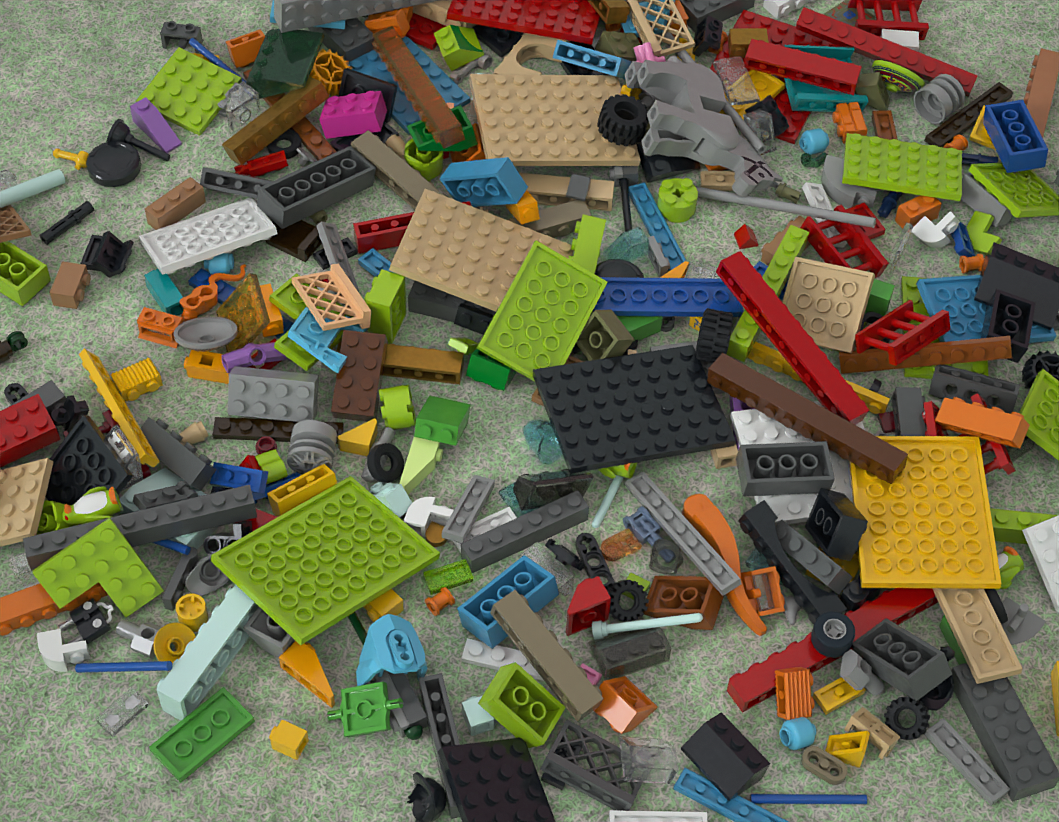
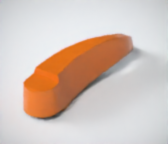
M694 494L689 496L684 502L681 514L741 579L740 557L736 541L724 516L706 495ZM743 583L725 594L735 612L754 633L759 636L766 634L767 627L751 605L745 593Z

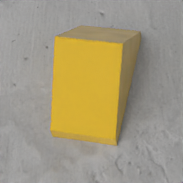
M374 418L337 436L339 450L368 456L378 434L377 420Z
M868 731L829 735L825 751L845 764L860 768L870 733Z

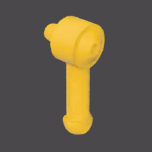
M59 148L53 150L55 158L74 161L77 170L87 167L86 161L89 155L87 152L79 151L78 154L60 150Z

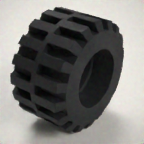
M619 94L615 95V97L610 96L608 100L604 101L597 123L598 131L603 134L602 137L604 139H608L609 142H614L616 145H635L636 142L639 143L644 137L649 122L647 117L649 110H647L645 104H642L641 100H636L633 96L629 97L625 94L623 96Z
M709 308L704 311L695 356L697 360L714 363L722 353L727 354L733 325L732 313Z

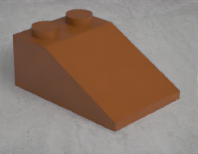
M654 576L646 598L649 599V603H646L648 608L643 613L654 618L700 613L703 616L701 622L681 624L679 626L695 630H713L724 596L706 577Z

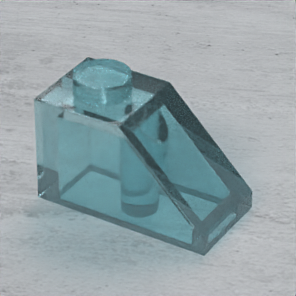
M640 226L621 233L603 252L606 260L622 259L633 261L648 255L649 239Z

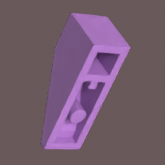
M146 97L130 106L133 122L164 152L168 153L182 145L159 110Z

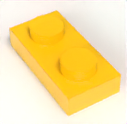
M841 677L815 691L812 697L825 715L863 695L865 689L855 690Z

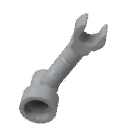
M484 53L483 56L469 62L461 70L452 72L450 77L454 78L453 81L459 85L464 76L476 66L484 70L490 67L493 58Z

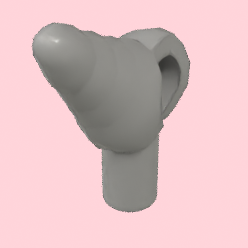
M783 594L785 599L784 613L788 622L794 625L797 613L801 607L796 603L794 597H787Z

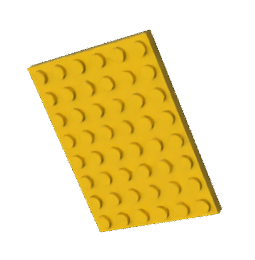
M876 436L908 454L905 468L892 484L879 479L874 474L859 468L856 464L849 461L853 505L868 521L867 529L862 534L858 543L861 588L1000 589L1002 583L979 437Z

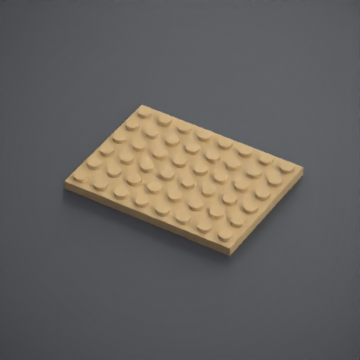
M470 74L469 82L486 159L509 157L514 166H639L641 160L636 144H629L628 146L620 144L619 146L614 142L611 143L608 139L602 137L603 134L599 133V127H597L604 101L608 100L610 96L615 97L617 94L623 96L620 93L621 86L618 77L612 75Z
M424 189L392 260L389 271L497 311L535 240L568 259L569 255L572 256L574 251L571 250V245L434 191Z

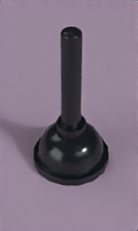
M122 119L115 121L107 136L106 142H125L164 161L170 160V154L134 138L130 128Z

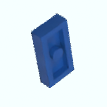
M960 222L957 229L950 233L955 241L954 249L959 256H975L967 228Z

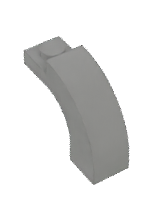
M826 155L821 181L827 195L833 201L846 208H851L853 204L859 205L864 202L869 208H873L877 191L856 185L843 184L844 159Z

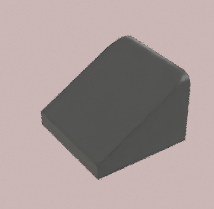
M572 174L566 197L585 201L590 189L591 178Z

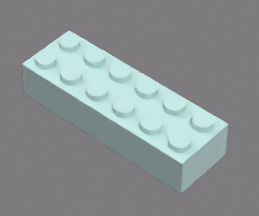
M236 584L233 588H229L223 602L214 608L211 618L207 623L201 625L196 638L187 644L184 654L180 659L174 661L166 678L163 677L157 685V694L162 710L180 721L198 708L250 637L243 627L259 606Z

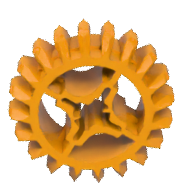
M322 48L320 51L316 50L308 56L304 62L302 73H304V80L309 77L319 80L324 85L328 95L336 96L339 95L343 70L346 68L352 70V67L348 66L349 61H344V55L340 57L337 52L332 53L331 49L326 52Z

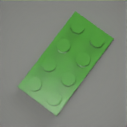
M222 687L149 746V749L181 783L253 724L255 720Z

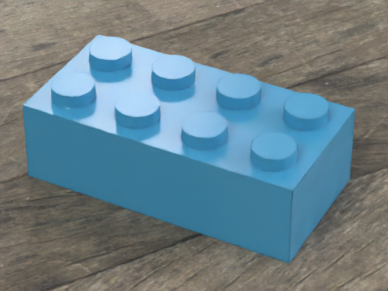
M509 157L450 163L440 177L441 182L454 200L461 203L470 201L473 207L517 204L528 188Z
M522 556L457 608L462 627L493 649L508 637L506 632L490 614L493 604L516 590L519 595L522 594L527 599L531 610L538 612L559 595L555 576L527 556Z

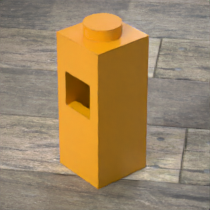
M527 190L517 204H506V208L521 225L540 219L537 201Z
M271 283L251 287V301L263 337L284 333L280 310L269 301V297L273 293Z
M191 350L189 357L186 356L184 360V369H186L188 377L229 384V373L225 371L221 360V355L223 354Z

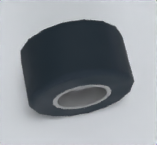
M830 611L823 613L814 623L811 633L812 644L820 654L826 657L836 658L843 656L852 646L855 638V627L853 622L840 612Z

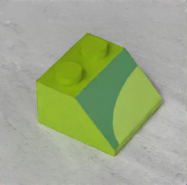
M448 25L434 32L442 56L451 71L484 55L473 28Z

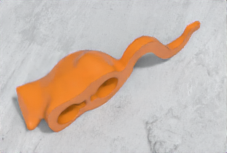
M246 265L240 266L241 273L238 275L225 273L211 275L209 277V285H201L195 288L190 295L180 299L179 303L183 307L181 315L183 322L198 318L199 315L208 312L216 306L218 302V286L215 282L219 280L240 281L244 279Z

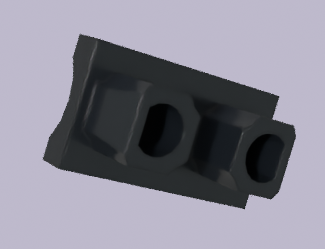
M74 395L67 396L63 407L54 409L50 417L54 425L63 426L64 431L67 430L70 433L80 418L88 414L89 407L85 400L76 401Z

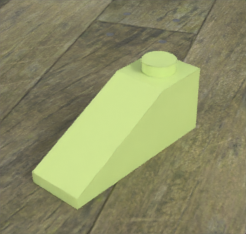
M418 437L413 438L399 483L402 484L407 494L415 489L435 469L437 461L441 462L443 449H440V442Z

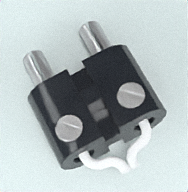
M91 598L70 611L71 617L58 624V627L61 631H64L73 624H76L80 635L68 641V644L84 640L89 644L112 629L109 622L112 619L111 612L114 609L112 605L107 606L104 602L97 603L94 598ZM100 605H102L106 609H109L108 619L105 618L104 613L100 608Z

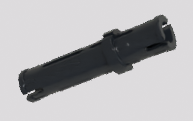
M85 201L75 210H70L63 219L39 235L40 239L48 245L75 224H80L83 218L94 212V207L89 201Z

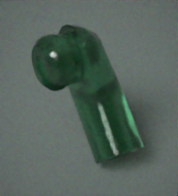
M823 152L816 158H811V154L804 153L801 155V163L805 167L818 168L824 164L828 154Z

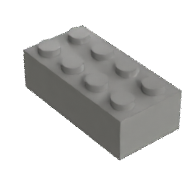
M234 366L229 373L228 415L295 422L315 420L318 408L319 375Z

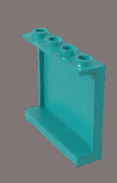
M784 46L827 58H835L847 63H852L851 56L855 51L854 48ZM784 78L792 111L835 112L836 105L839 103L849 104L851 102H858L861 112H863L869 102L867 95H857L855 93L851 95Z

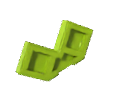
M975 210L966 228L974 250L987 255L993 243L1000 244L1002 239L999 236L987 233L994 217Z

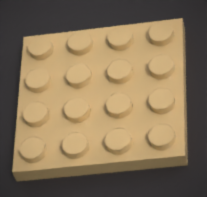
M795 257L782 303L787 306L790 313L800 322L803 329L813 338L818 347L852 353L856 345L855 334L860 331L875 274Z
M49 458L0 470V547L22 542L23 538L37 534L53 466V461Z

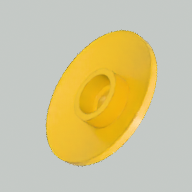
M169 623L160 628L155 635L153 643L157 659L159 661H171L172 664L176 659H180L184 654L187 644L196 638L194 632L188 626L181 623ZM171 643L175 645V651L171 650Z

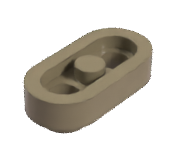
M810 746L804 750L801 762L806 770L832 785H839L845 780L847 767L844 762L817 746ZM814 758L817 760V763H811L809 759ZM836 771L838 776H832L830 772Z

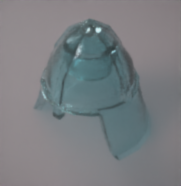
M536 419L529 421L523 427L522 431L527 445L543 464H552L563 455L550 421Z

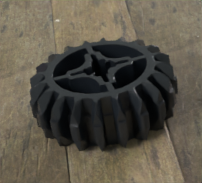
M1048 350L1045 353L1039 351L1036 355L1032 354L1030 359L1025 362L1022 369V382L1025 383V389H1031L1037 373L1042 369L1059 381V355H1057L1056 351L1053 354Z

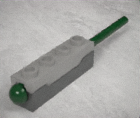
M354 612L348 618L364 646L367 632L356 612ZM384 670L382 677H378V674H376L370 681V684L386 682L389 700L401 698L403 703H400L403 704L402 708L390 710V725L393 731H398L402 738L407 737L410 740L419 739L423 734V728L428 727L427 715L405 674H393Z

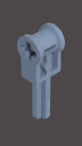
M640 506L637 512L623 518V523L627 530L642 545L648 542L665 562H672L677 557L673 549L659 535L661 527L651 517L646 508Z

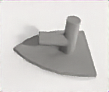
M1008 597L1002 602L1008 621L1001 625L1011 645L1025 642L1034 637L1046 622L1029 611L1027 604L1019 605Z

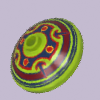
M875 60L872 64L873 72H880L883 82L887 86L886 89L890 92H916L925 86L922 78L897 64L882 60Z

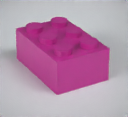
M368 91L361 94L351 93L340 97L332 96L325 101L319 120L326 139L363 134L368 130L371 133L380 132L387 108L381 91Z

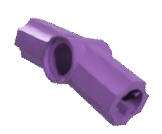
M275 342L263 344L248 343L244 348L221 355V360L225 371L230 373L234 366H257L265 362L286 360L287 357L274 348ZM258 350L257 356L251 359L252 352Z

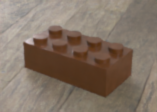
M343 330L340 353L347 356V359L336 375L331 408L334 418L366 422L374 418L377 420L380 399L379 389L382 386L388 345L386 334Z

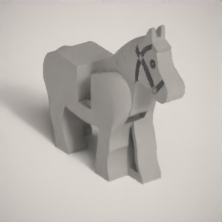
M674 55L670 56L667 62L645 60L643 63L632 61L624 74L627 88L643 89L660 100H655L647 113L650 129L641 141L646 156L655 154L683 156L706 165H720L728 168L735 173V182L732 185V189L741 197L749 196L754 190L766 191L768 187L777 188L779 186L775 181L781 182L783 178L771 170L754 147L739 135L731 116L719 113L726 104L722 82L715 72L701 64L684 63Z

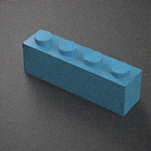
M557 40L552 57L625 79L624 74L632 62L561 40Z

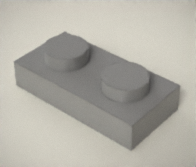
M646 237L645 250L660 278L670 269L669 260L667 257H664L662 246L660 243H657L655 237Z

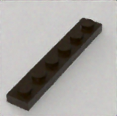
M998 82L927 134L924 141L929 145L943 148L946 143L953 141L954 136L962 135L976 124L984 105L1004 103L1012 97L1013 91Z
M215 417L212 435L213 439L254 441L268 436L278 442H290L292 429L298 422L274 419ZM325 422L336 430L337 436L343 434V422Z

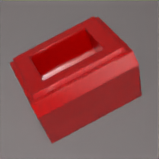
M746 224L734 232L739 249L759 246L753 229Z

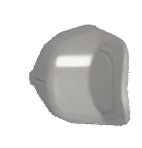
M211 555L203 557L186 578L185 585L191 594L203 596L219 589L230 579L211 562Z

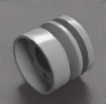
M939 74L915 93L913 98L914 106L921 117L931 124H939L963 106L965 92L961 84L954 77L948 74Z
M304 420L295 424L292 429L291 444L288 449V466L300 474H305L323 464L331 469L337 441L336 430L325 422L317 420Z

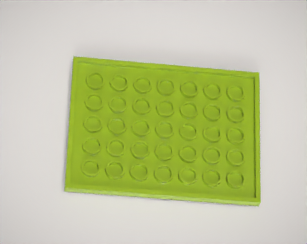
M349 476L212 554L211 562L296 642L302 645L437 561L440 557V552L352 476Z

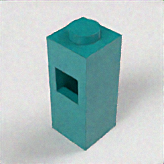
M159 269L145 274L146 287L161 310L176 316L182 314L183 307L179 301L183 296L168 274L162 275Z

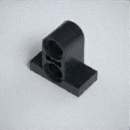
M241 521L233 524V532H221L208 536L203 543L205 552L209 555L214 554L251 533L252 521Z

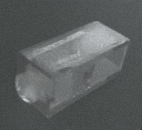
M538 542L534 543L520 555V558L524 555L555 576L559 595L555 597L557 600L562 595L567 596L572 592L574 588V575Z

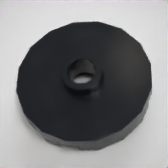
M554 539L547 541L545 546L557 555L555 559L565 566L568 563L582 571L586 565L584 561H580L577 555L563 545H556Z

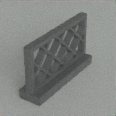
M566 719L540 770L613 810L629 811L651 764ZM569 729L575 732L578 739L568 741L565 733L566 730ZM593 742L597 744L599 751L589 752L586 743ZM581 744L584 754L574 756L571 746ZM565 747L569 757L563 758L554 752L556 749ZM614 753L621 762L611 764L607 754ZM602 756L605 765L595 767L592 758ZM587 759L590 769L585 770L579 767L577 761ZM636 765L643 769L641 774L632 776L629 766ZM623 767L627 777L617 779L613 769ZM608 770L612 780H603L598 772ZM629 782L633 790L632 793L629 794L622 790L620 784Z

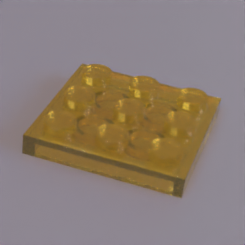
M249 273L216 310L217 317L229 319L237 325V336L229 344L225 345L227 353L244 348L248 343H252L270 323L256 274Z

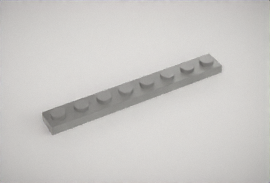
M643 471L625 482L626 488L648 510L650 515L722 596L742 584L739 576Z

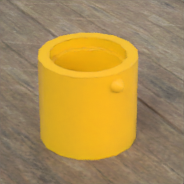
M194 593L186 594L176 603L179 623L188 626L193 632H198L201 625L208 622L209 616L206 603L200 595Z

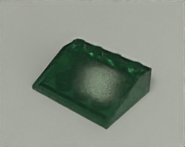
M279 28L267 31L246 84L258 99L305 88L325 35L320 32L305 30L281 33Z

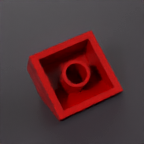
M599 576L592 579H584L577 585L567 610V636L592 627L593 621L602 620L604 622L609 620L611 597Z

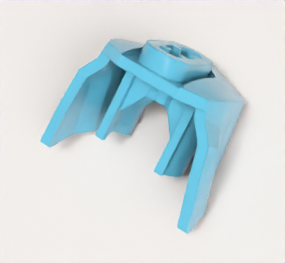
M387 614L377 619L369 627L356 670L357 686L366 685L376 674H378V677H382L384 670L393 674L416 672L418 681L419 678L425 677L427 672L425 652L411 622L396 615Z

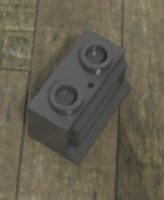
M174 21L164 22L160 32L164 49H167L170 39L179 40L178 47L182 49L186 48L191 38L196 39L200 44L204 41L202 39L201 27L194 26L191 23L183 25L176 24Z

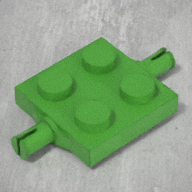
M386 682L341 689L342 701L340 709L328 711L327 715L331 716L327 717L329 721L341 719L344 737L391 730L390 710L402 708L403 704L400 703H403L401 698L389 700Z

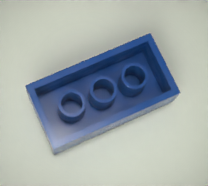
M1017 100L985 105L983 124L1006 172L1011 173L1045 167L1048 148L1024 101Z

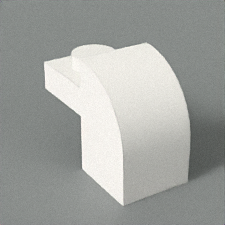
M949 212L937 225H934L924 216L911 231L925 245L932 248H940L951 242L947 235L957 229L960 221L952 212Z
M423 497L417 499L409 506L404 522L420 536L425 537V532L432 521L445 526L454 510L446 506L435 505V497Z
M61 629L37 633L38 648L43 661L52 670L67 672V663L77 664L90 659L86 640L65 644Z

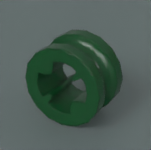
M14 331L6 338L12 351L15 352L25 348L28 344V340L21 331Z

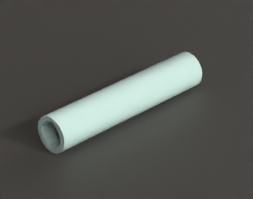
M60 169L0 191V208L64 184V174Z

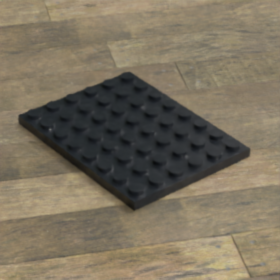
M693 345L533 369V378L570 474L735 445V437L711 384L707 382V375L700 360L696 359V351Z

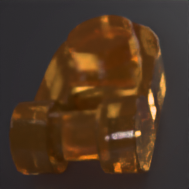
M628 528L605 539L601 544V552L605 560L617 561L630 553L633 554L639 551L642 545L633 538V533Z

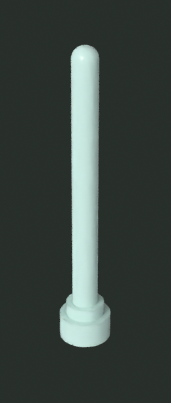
M616 476L613 479L592 521V527H600L624 477Z
M700 613L614 624L603 623L602 620L593 621L592 632L594 640L604 639L609 633L697 623L703 620V616Z

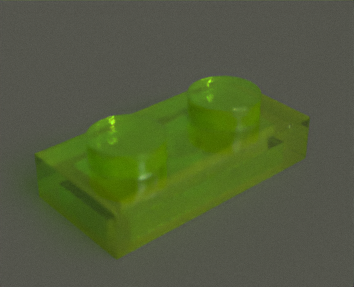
M466 559L423 572L430 595L439 593L443 587L452 589L473 582V575Z

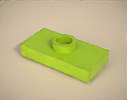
M467 337L450 338L448 343L449 346L457 349L460 353H464V355L473 353L479 344Z

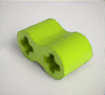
M276 449L255 456L260 469L268 471L266 484L288 477L284 462L279 457Z

